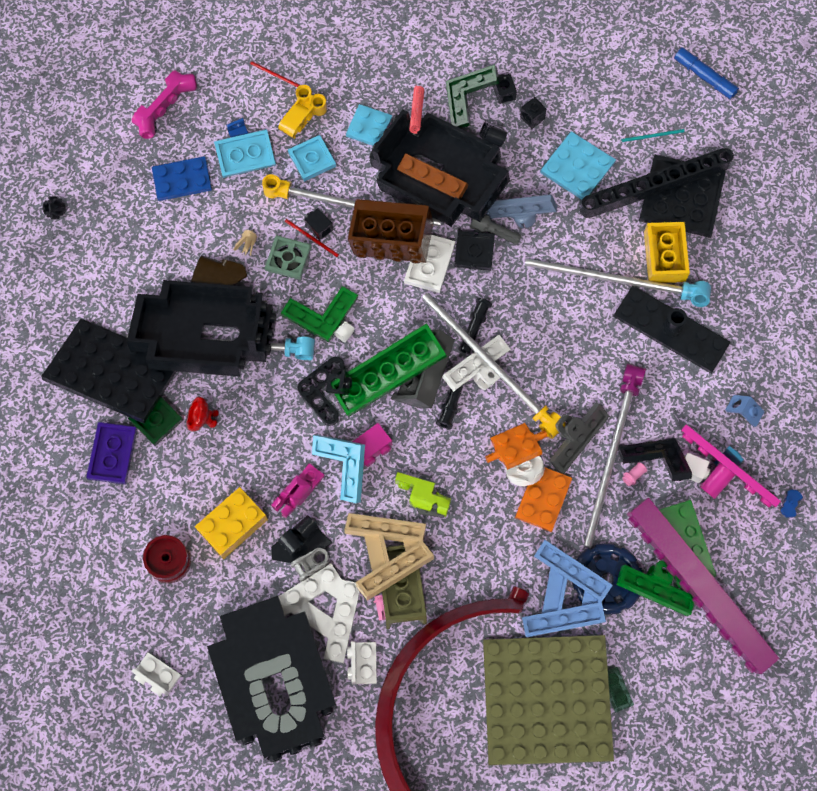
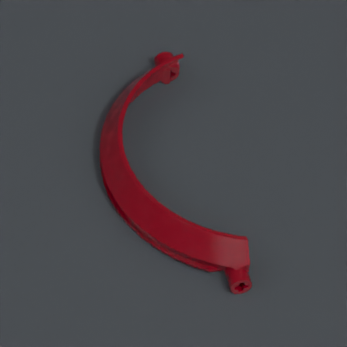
M513 587L508 599L477 601L448 611L418 631L398 654L381 688L375 721L378 759L390 791H411L397 761L392 727L397 692L410 664L432 639L455 624L487 614L522 613L530 595L527 591Z

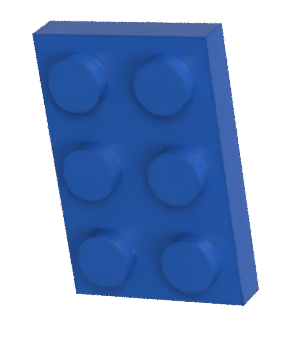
M205 156L152 167L158 201L212 191Z

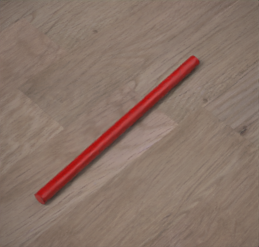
M253 61L250 62L251 65L295 87L300 86Z
M288 219L285 220L287 224L298 230L300 233H302L303 235L317 243L319 246H321L334 256L338 257V253L324 245L322 242H320L319 240H317L316 238L302 230L300 227H298Z

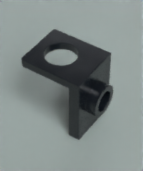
M342 370L341 375L329 373L326 392L348 395L349 389L352 387V376L346 370ZM340 379L339 389L332 388L333 380Z

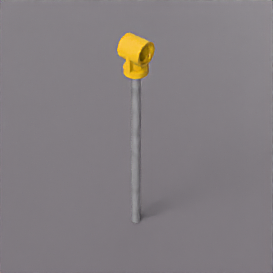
M274 174L266 175L262 180L263 192L268 198L280 197L289 199L291 194L350 208L355 206V201L293 188L291 181L281 180ZM432 218L433 226L440 227L441 221Z
M426 293L422 299L534 411L536 415L532 419L535 422L539 419L542 422L539 425L541 431L545 430L548 437L553 439L559 433L556 429V423L561 416L555 412L549 414L547 412L549 409L547 405L541 409L456 321Z

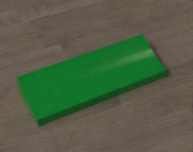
M426 323L350 370L348 373L352 376V387L349 389V394H335L346 415L350 417L446 358L447 355ZM340 379L332 382L331 386L333 389H339Z

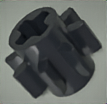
M49 196V200H45L42 209L46 217L59 219L60 216L65 214L66 205L62 199Z

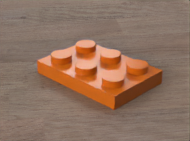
M544 467L545 470L541 479L533 485L527 486L515 518L552 532L572 478Z

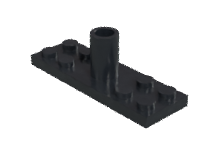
M633 285L613 315L614 318L711 374L731 343L688 318L684 310L679 308L673 309Z

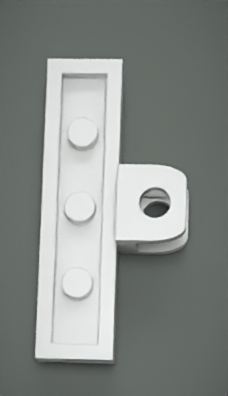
M500 335L481 347L494 361L511 350ZM475 352L442 376L453 392L470 379H473L482 390L488 389L500 379Z

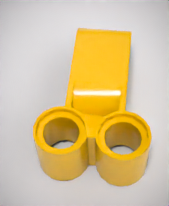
M307 85L297 87V101L282 118L278 126L280 131L293 139L296 138L295 135L302 131L307 125V121H310L314 115L322 116L327 112L325 97L322 94L312 95L311 88Z

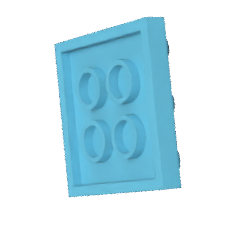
M571 131L540 170V173L582 200L594 191L614 165L616 159Z

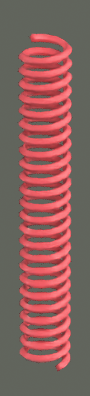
M417 85L414 87L409 128L414 134L420 131L424 88Z

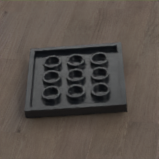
M654 154L650 173L684 161ZM726 171L644 199L639 221L645 223L685 222V232L711 238Z

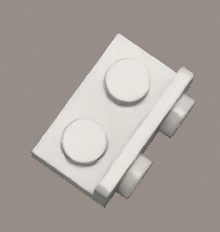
M351 641V646L347 647V657L351 659V667H348L347 671L348 680L352 679V685L377 684L376 642L356 643Z
M147 653L136 669L133 668L131 671L136 674L135 680L143 685L146 682L152 686L150 690L158 696H161L162 693L168 696L182 676L150 653Z

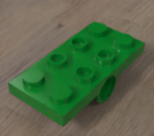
M692 500L659 509L711 575L716 577L717 575ZM675 575L674 580L677 588H681L679 584L681 581Z

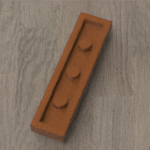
M406 153L397 168L399 172L454 199L456 197L461 200L468 187L466 182Z

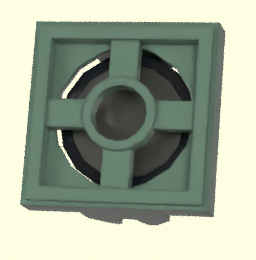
M276 235L265 265V271L301 280L302 275L306 273V267L309 265V254L312 245Z

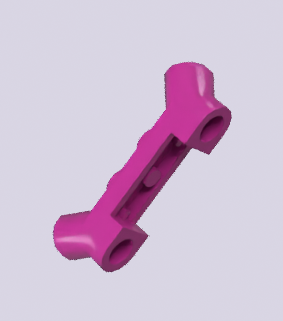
M177 70L172 71L165 79L167 87L148 108L141 105L132 117V123L139 127V135L141 137L150 139L155 136L154 122L157 118L165 114L166 108L176 102L180 93L197 89L195 75H182Z

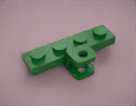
M660 560L656 565H652L648 569L647 574L627 565L621 567L616 585L687 617L692 614L694 606L692 599L694 597L685 591L669 585L672 583L674 576L668 570L666 572V570L662 569V567L666 568L668 566L664 561Z

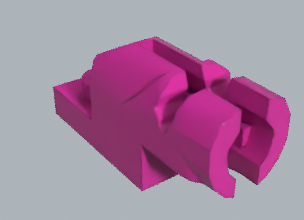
M309 463L299 476L296 475L279 497L275 499L271 504L272 508L278 512L286 504L281 513L283 517L287 518L298 505H302L325 475Z

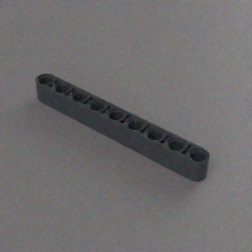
M721 148L592 193L582 199L580 214L585 218H592L726 171L731 165L734 154L729 148ZM602 199H607L610 202H604ZM585 205H591L593 208H587Z

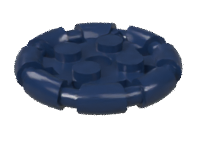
M602 543L595 545L592 549H586L577 558L576 561L600 577L604 574H610L613 577V582L611 583L613 586L605 596L604 603L602 604L605 615L619 614L621 610H628L637 602L640 595L616 585L623 565H629L631 568L643 573L642 568H639L636 562L638 560L630 551L624 547L622 549L618 548L615 544ZM599 554L601 559L595 562L593 557ZM611 555L619 556L618 561L610 559ZM572 583L573 589L579 595L578 599L582 602L584 590ZM620 595L622 601L616 603L614 598Z

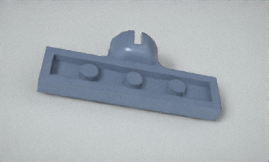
M552 195L497 200L486 215L491 216L490 219L511 217L518 227L524 229V225L526 228L534 225L536 222L535 217H537L536 214L557 212L558 206Z

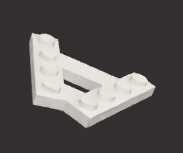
M331 563L278 597L285 617L291 613L296 615L305 611L310 626L328 638L324 659L344 664L360 591L356 587L355 582L342 580ZM325 591L336 598L337 603L333 619L312 605L310 601Z

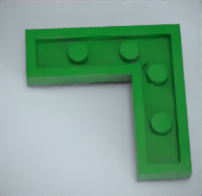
M342 286L323 316L290 298L281 311V316L329 343L334 332L339 328L357 301L358 295Z

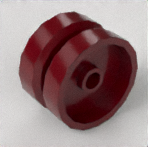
M170 535L155 537L147 544L143 553V563L154 579L161 583L171 584L180 581L186 576L190 569L191 557L189 551L179 539Z

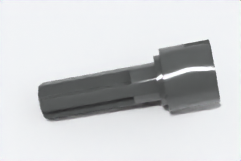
M485 215L481 222L474 219L471 222V228L479 230L481 233L488 231L515 245L521 239V235L492 222L489 215Z

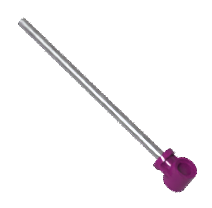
M628 363L622 382L626 384L621 385L620 391L625 395L584 546L588 548L592 547L632 396L639 395L640 390L637 386L641 387L646 368Z

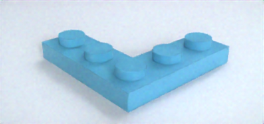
M313 435L312 455L343 461L340 500L360 503L365 444L322 435Z

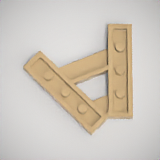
M348 513L344 529L345 534L364 536L372 572L356 582V587L367 601L434 560L433 553L423 542L426 524ZM384 539L403 542L405 552L389 561Z

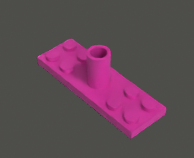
M687 424L681 430L683 439L690 444L694 442L699 446L697 449L706 457L710 455L719 462L717 467L700 485L705 492L716 499L734 476H736L746 484L744 488L752 495L757 493L761 496L760 501L768 508L771 505L777 507L781 502L777 497Z

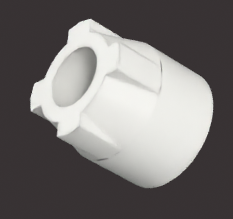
M345 321L334 334L341 341L346 342L354 332V327Z

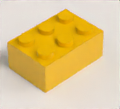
M685 222L647 223L644 231L648 281L659 283L686 282L690 270Z
M239 487L194 527L224 560L268 519L264 512Z

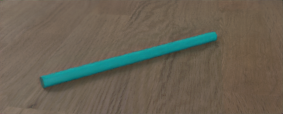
M685 129L624 138L621 141L627 142L683 133Z

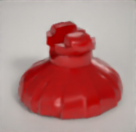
M200 396L196 397L191 403L187 414L186 423L188 430L198 431L204 424H207L210 428L216 427L217 422L212 420L211 417H217L219 415L218 410H209L206 399Z

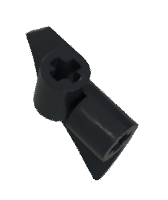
M307 515L295 527L286 531L271 547L272 560L292 563L316 548H325L331 545L332 541L321 532L318 525Z

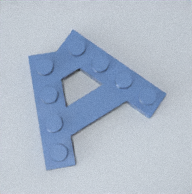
M544 540L534 557L551 568L541 614L522 617L525 636L531 637L606 622L602 601L613 585ZM567 579L584 590L582 606L562 609Z

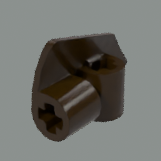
M201 255L191 282L235 285L246 278L247 273L242 264L226 259L219 261Z

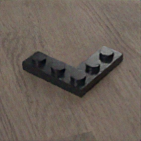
M676 438L619 446V455L623 464L662 458L672 482L692 479V471Z

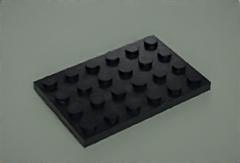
M80 319L41 377L43 381L145 424L176 374V371L149 369L146 361L147 353L130 351L127 337Z

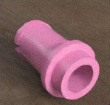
M638 462L629 472L623 474L622 480L628 486L635 485L636 480L647 472V468Z
M382 595L375 596V601L373 602L376 603L379 621L385 620Z

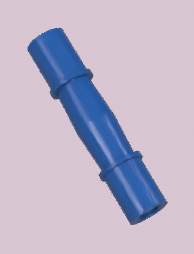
M684 47L680 48L674 57L676 61L686 67L688 71H693L702 80L712 85L714 90L719 91L729 100L738 92L739 88L698 60L699 57L694 56Z

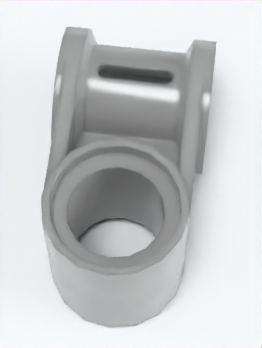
M316 548L291 563V567L295 568L300 577L299 581L302 582L329 565L330 557L325 549ZM319 554L325 555V560L321 563L315 561L316 556Z

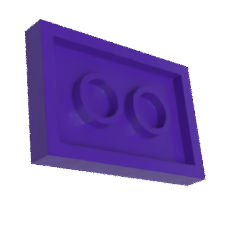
M98 422L86 476L88 480L126 485L137 428Z

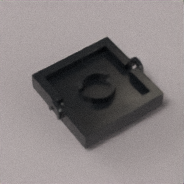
M458 230L454 267L491 271L495 234L480 233L479 230H473V232Z

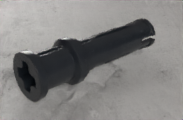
M484 298L476 299L477 304L474 311L470 314L471 321L466 330V333L474 341L480 326L486 322L488 309L492 307V303ZM462 341L459 351L470 354L471 348Z
M463 385L454 392L450 388L447 400L441 406L442 412L440 417L436 420L437 426L452 429V421L454 415L458 412L457 403Z

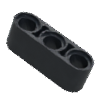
M485 120L479 135L484 141L501 147L506 139L507 131L503 127Z

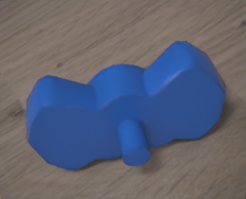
M798 490L787 491L785 503L780 509L782 515L786 518H793L797 515L795 508L798 506V501L803 499L802 494Z

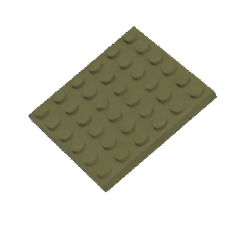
M605 635L483 640L489 766L614 762Z

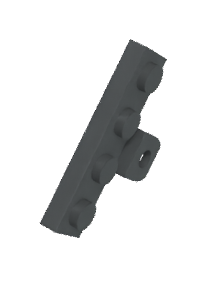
M595 403L582 420L563 414L556 423L557 431L566 440L549 461L561 474L568 470L610 417L601 404ZM566 421L567 425L563 428V423Z

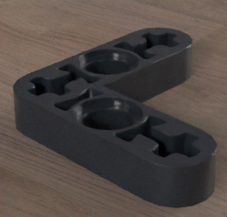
M340 357L330 358L300 381L297 386L299 395L327 426L335 425L339 420V415L320 390L327 385L329 372L325 369L326 367L330 370L333 367L332 363L335 362L336 364L340 363V368L332 369L331 374L340 375L342 370H344V361ZM319 373H323L327 378L325 381L319 382L316 380V376ZM313 379V382L317 385V387H315L313 384L309 387L310 392H302V386L305 385L306 387H308L312 384L310 380ZM315 399H322L324 403L321 407L317 408L313 406V401ZM325 408L330 415L334 414V420H326L327 416L323 411Z

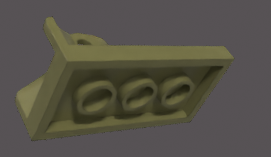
M404 545L386 547L389 561L405 552ZM417 569L382 591L386 629H390L393 623L419 620L423 625L427 624L420 569Z

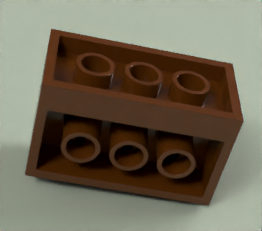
M356 199L348 234V242L354 255L359 258L374 257L377 260L392 259L396 262L404 260L415 264L426 263L434 224L430 208L426 205Z

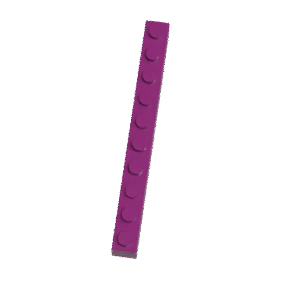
M650 498L644 499L627 513L629 517L628 522L632 527L640 530L642 533L640 536L644 542L652 545L655 549L653 552L657 558L665 561L668 565L666 568L672 576L676 575L681 581L679 584L685 592H690L694 597L692 601L698 608H703L707 613L705 615L707 620L713 625L716 624L720 629L718 631L720 636L733 645L731 649L738 657L741 656L746 663L744 665L751 673L762 674L780 659Z

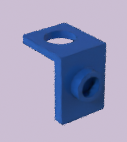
M243 118L226 125L230 138L248 134Z

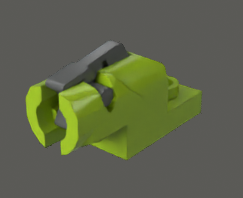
M397 472L395 484H398V487L403 490L412 489L409 504L417 508L419 515L440 518L447 516L451 498L438 492L436 494L433 493L435 483Z

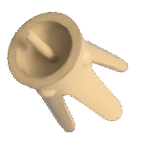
M245 230L242 233V238L235 244L233 250L236 251L245 242L242 253L245 251L246 255L251 245V256L257 235L253 230Z

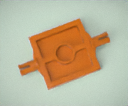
M523 423L491 437L490 440L495 448V452L486 455L485 459L487 463L499 459L508 470L542 455V449L538 441L547 438L548 435L545 430L533 434L527 425Z

